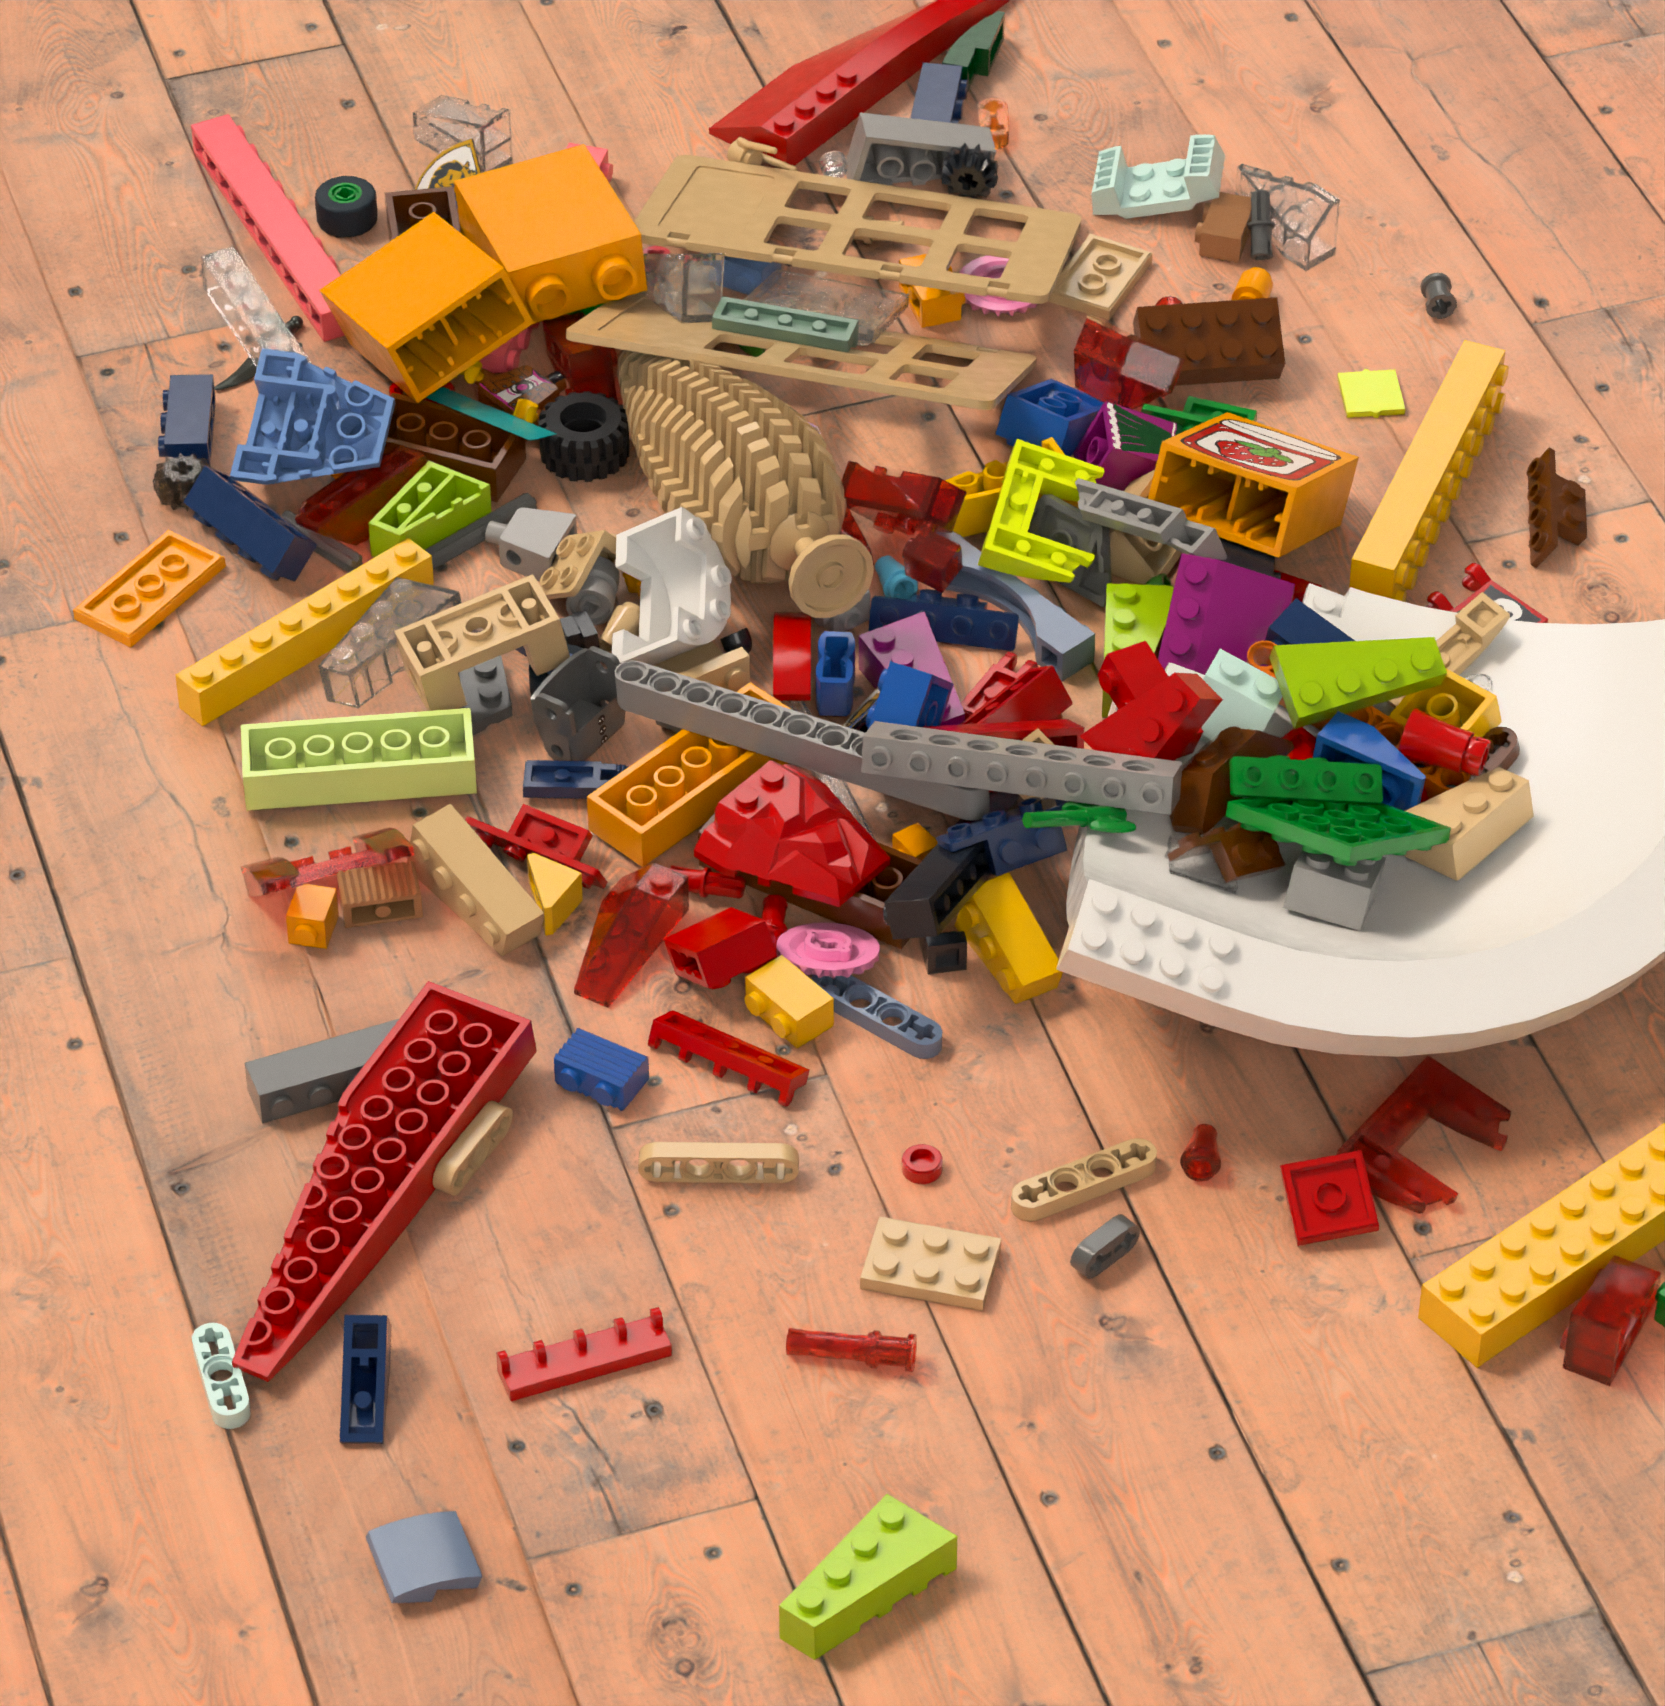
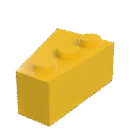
M1006 873L985 881L959 911L954 926L958 931L965 932L968 944L1015 1004L1056 989L1063 975L1062 971L1056 970L1059 959L1010 873Z

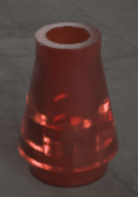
M1200 1124L1194 1128L1193 1135L1180 1158V1164L1184 1173L1194 1181H1208L1221 1168L1217 1130L1209 1124Z

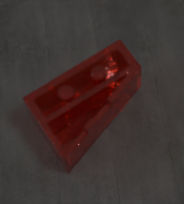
M848 461L841 480L844 498H846V508L874 522L872 526L874 529L886 534H893L894 530L907 535H914L915 531L929 536H935L937 532L952 533L965 499L966 491L940 477L903 471L901 477L886 475L888 469L885 467L875 466L872 472L860 466L861 464L858 462Z

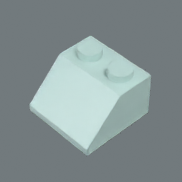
M1219 649L1203 680L1223 700L1201 727L1204 732L1200 740L1208 743L1222 730L1233 726L1240 729L1264 732L1282 698L1277 679Z

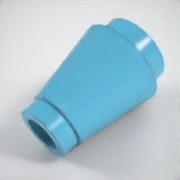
M886 555L877 560L875 570L885 596L910 600L918 590L916 575L892 556Z

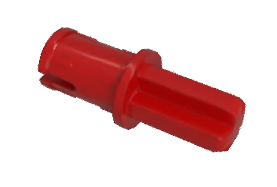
M671 865L667 874L668 890L698 893L702 898H707L710 894L740 899L745 893L746 880L741 876L734 878L722 873L712 872V869L709 867H705L703 870H696Z

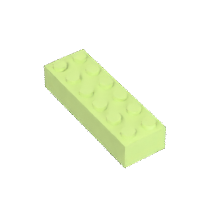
M470 708L241 725L242 773L246 811L477 794Z

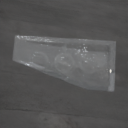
M1245 164L1237 166L1236 195L1251 197L1253 191H1269L1270 218L1275 223V228L1272 229V243L1282 256L1303 270L1308 271L1336 255L1340 199L1315 183L1306 182L1300 184L1294 182L1293 177L1284 176L1278 178L1272 176L1271 172Z

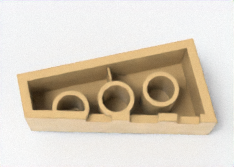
M452 804L413 824L407 863L410 860L415 863L418 880L478 933L488 945L504 956L541 934L544 912Z

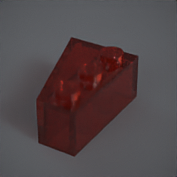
M580 312L542 321L546 353L554 370L563 375L570 387L565 389L566 396L571 392L584 393V391H591L593 394L603 393L606 394L607 398L613 397L617 400L613 367L617 366L615 348L579 343L566 339L567 328L585 317V314Z
M1616 1255L1612 1257L1604 1269L1600 1268L1593 1284L1570 1314L1569 1325L1565 1329L1560 1342V1349L1565 1351L1563 1369L1611 1386L1657 1302L1655 1295L1660 1287L1662 1273Z

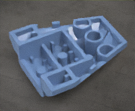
M262 348L254 377L259 395L246 445H237L230 473L231 480L269 485L380 467L394 411V398L356 380L349 382L337 376L336 371L326 366L324 369L309 363L307 357L299 353Z

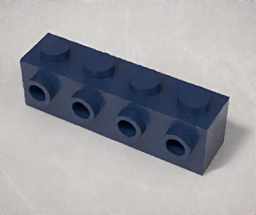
M206 465L183 502L195 511L193 518L208 527H215L217 529L215 535L231 545L235 543L239 547L238 554L251 562L260 563L262 566L259 570L276 581H279L280 577L296 581L318 545L238 481L231 480L228 473Z

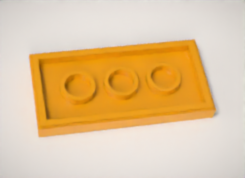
M167 530L73 609L74 619L131 648L226 567L225 557L171 530Z

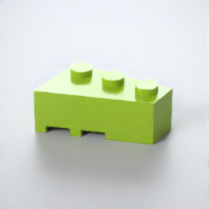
M428 461L369 522L371 556L376 557L407 538L425 550L492 512L490 484Z

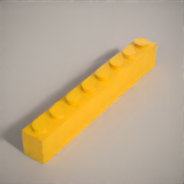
M407 538L175 674L179 708L203 727L434 589L432 555Z

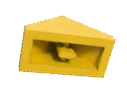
M536 853L527 854L528 881L535 903L544 912L542 927L545 936L553 935L583 901L581 872Z

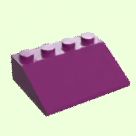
M1182 553L1158 657L1159 662L1164 670L1169 662L1205 675L1219 649H1222L1247 663V654L1250 646L1255 642L1265 641L1268 627L1292 603L1295 584L1218 559Z

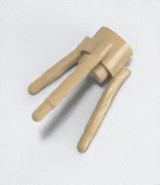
M739 137L728 149L727 157L729 161L759 166L763 161L781 169L797 171V167L762 153H777V148L769 145L751 142Z

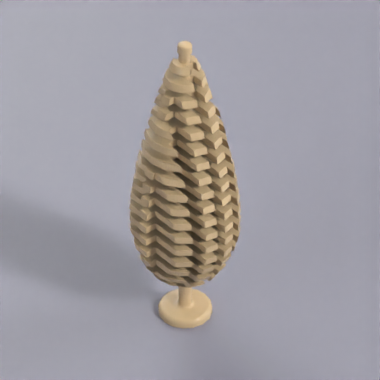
M614 348L615 353L619 357L617 375L631 439L643 473L649 479L648 484L658 498V503L662 510L668 513L683 507L695 517L701 518L711 534V539L717 544L725 565L734 577L741 576L740 579L751 581L753 584H772L788 580L790 596L803 613L814 618H832L847 612L861 601L871 585L874 573L872 556L861 541L848 535H839L846 513V498H844L841 478L836 474V465L833 457L826 450V442L816 429L787 403L748 379L743 378L742 381L738 375L733 374L732 376L731 372L722 370L720 366L705 364L703 361L691 358L690 361Z

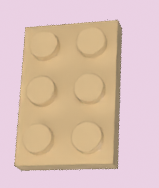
M879 1216L860 1276V1289L983 1311L1001 1251V1238Z

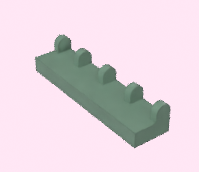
M722 296L712 316V329L842 352H849L851 347L856 348L859 340L857 319Z

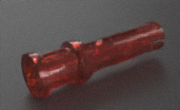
M788 1329L786 1339L787 1355L856 1360L865 1362L866 1366L877 1369L879 1365L904 1367L906 1372H913L917 1353L916 1334L909 1333L907 1337L882 1335L881 1331L873 1330L868 1335H852L837 1332Z

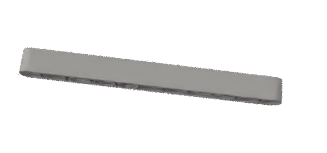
M626 661L619 664L615 669L617 702L619 707L625 711L964 820L982 819L983 815L990 811L989 790L861 773L864 732L644 662Z

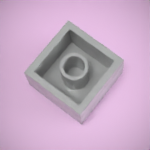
M1302 850L1293 867L1283 908L1360 931L1375 901L1386 857H1382V860L1379 861L1359 860L1357 865L1347 866L1335 863L1331 855L1325 853L1313 854Z

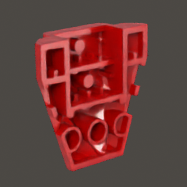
M772 760L768 761L718 802L715 808V821L704 829L694 848L695 858L724 875L735 878L737 871L758 876V884L770 887L772 881L793 886L792 891L794 895L837 907L844 904L890 865L888 854L824 782L796 766L789 764L781 765Z

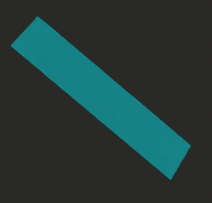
M445 387L439 388L426 397L530 441L556 435L554 432Z

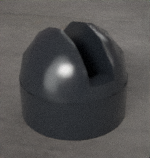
M748 628L720 639L727 653L740 647L748 654L751 652L752 637Z

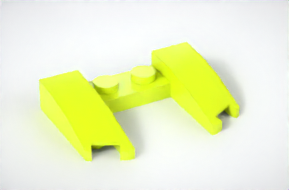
M1017 439L1009 457L1002 481L1003 484L990 528L984 541L978 566L1030 579L1072 582L1075 574L1072 572L1080 565L1088 568L1092 564L1095 555L1029 533L1028 529L1039 494H1052L1063 500L1078 502L1080 499L1075 481L1080 478L1096 483L1095 479L1103 477L1104 468Z

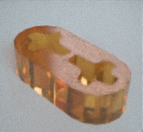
M986 98L978 104V126L990 127L995 149L1006 147L1009 143L1008 105L999 98Z

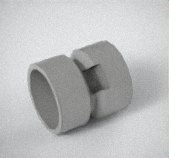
M598 556L579 593L576 596L567 597L566 610L569 616L586 610L594 626L604 624L610 620L614 611L620 579V572L612 561Z

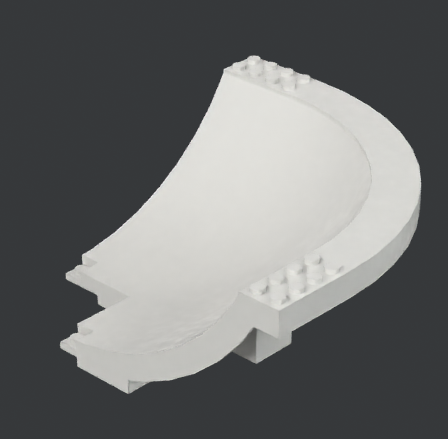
M1309 583L1302 602L1355 641L1435 637V640H1437L1456 624V612L1423 607L1367 593L1352 587L1343 596ZM1665 619L1647 622L1592 625L1533 623L1508 620L1489 646L1459 675L1497 696L1502 720L1498 727L1512 729L1517 735L1520 748L1519 756L1507 771L1529 780L1534 817L1458 881L1405 856L1385 855L1383 857H1386L1375 901L1361 930L1358 931L1283 908L1293 867L1302 851L1301 844L1276 841L1286 864L1284 867L1275 872L1225 883L1212 852L1178 861H1169L1167 854L1179 848L1177 841L1190 835V833L1174 832L1168 814L1125 809L1127 812L1126 821L1136 825V830L1133 832L1111 833L1079 826L1070 869L1066 901L1069 929L1056 970L1203 1023L1273 1044L1333 1054L1401 1057L1459 1052L1514 1040L1569 1020L1616 995L1665 958ZM1169 662L1165 669L1168 676L1174 672L1198 674L1202 679L1205 676ZM1113 701L1108 716L1118 710ZM1387 702L1373 705V707L1387 716L1394 710ZM1278 704L1264 732L1281 738L1291 731L1293 726L1287 709ZM1312 725L1303 727L1317 738L1320 730ZM1199 740L1192 754L1180 757L1175 761L1183 762V766L1206 743ZM1505 743L1503 746L1507 748L1508 743ZM1495 745V746H1494L1495 751H1496L1500 746ZM1420 764L1415 765L1416 767H1425ZM1446 785L1449 788L1457 787L1455 785ZM1225 815L1209 831L1222 826L1227 831L1230 827L1241 822L1227 818Z

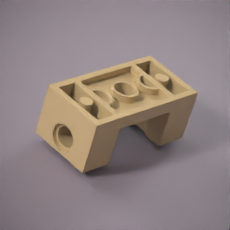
M533 574L394 631L406 674L427 711L459 709L466 706L467 703L458 672L508 653L521 646L525 648L528 662L536 676L557 668L570 657L560 618ZM477 628L484 629L481 632L471 633L474 629Z

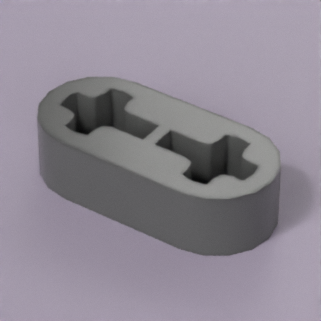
M1123 1214L1113 1217L1078 1244L1071 1256V1266L1088 1279L1098 1276L1134 1247L1140 1236V1227Z

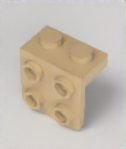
M601 530L565 537L556 549L557 556L552 566L543 573L539 581L540 587L548 600L576 596L598 556L609 559L615 564L617 535Z
M709 642L653 665L735 692L750 682V655L742 647L723 654L714 643Z

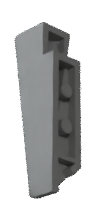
M1080 478L1075 481L1080 499L1078 501V508L1083 520L1158 543L1167 544L1184 554L1218 560L1227 559L1216 529L1187 520L1183 509Z

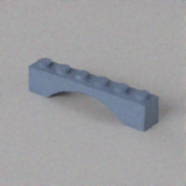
M941 524L910 543V571L934 589L976 595L1005 612L1018 614L1019 624L1029 636L1034 648L1036 662L1041 667L1053 665L1061 681L1094 662L1095 633L1089 627L1078 622L1061 607L1053 604L1036 589L1031 588L1015 575L978 566L981 551L967 542L960 534Z

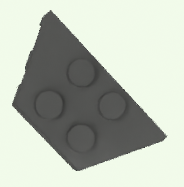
M1052 494L1043 495L1036 502L1028 532L1094 554V560L1088 568L1080 565L1072 572L1075 574L1072 582L1057 583L1102 607H1106L1107 583H1112L1110 528L1083 520L1078 508Z
M501 655L458 672L467 703L466 706L461 708H470L473 736L486 730L489 725L499 723L513 716Z

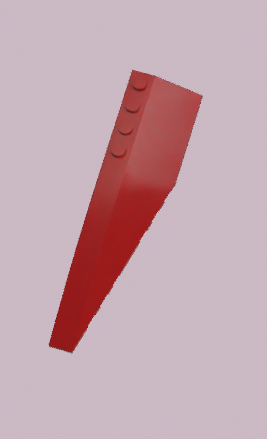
M934 0L791 66L711 126L709 134L729 144L742 137L751 142L777 148L776 154L762 153L795 166L858 118L860 112H866L922 69L923 63L931 62L952 46L968 29L995 13L1010 0Z
M428 981L343 1092L338 1103L339 1111L335 1121H331L327 1129L326 1143L321 1154H317L313 1163L314 1172L309 1183L304 1185L283 1236L284 1244L280 1254L276 1253L271 1265L272 1274L267 1286L262 1287L257 1299L258 1308L254 1317L249 1319L233 1357V1368H239L245 1373L269 1382L323 1327L363 1282L435 1191L433 1175L442 1157L489 1101L499 1103L537 1052L530 1019Z

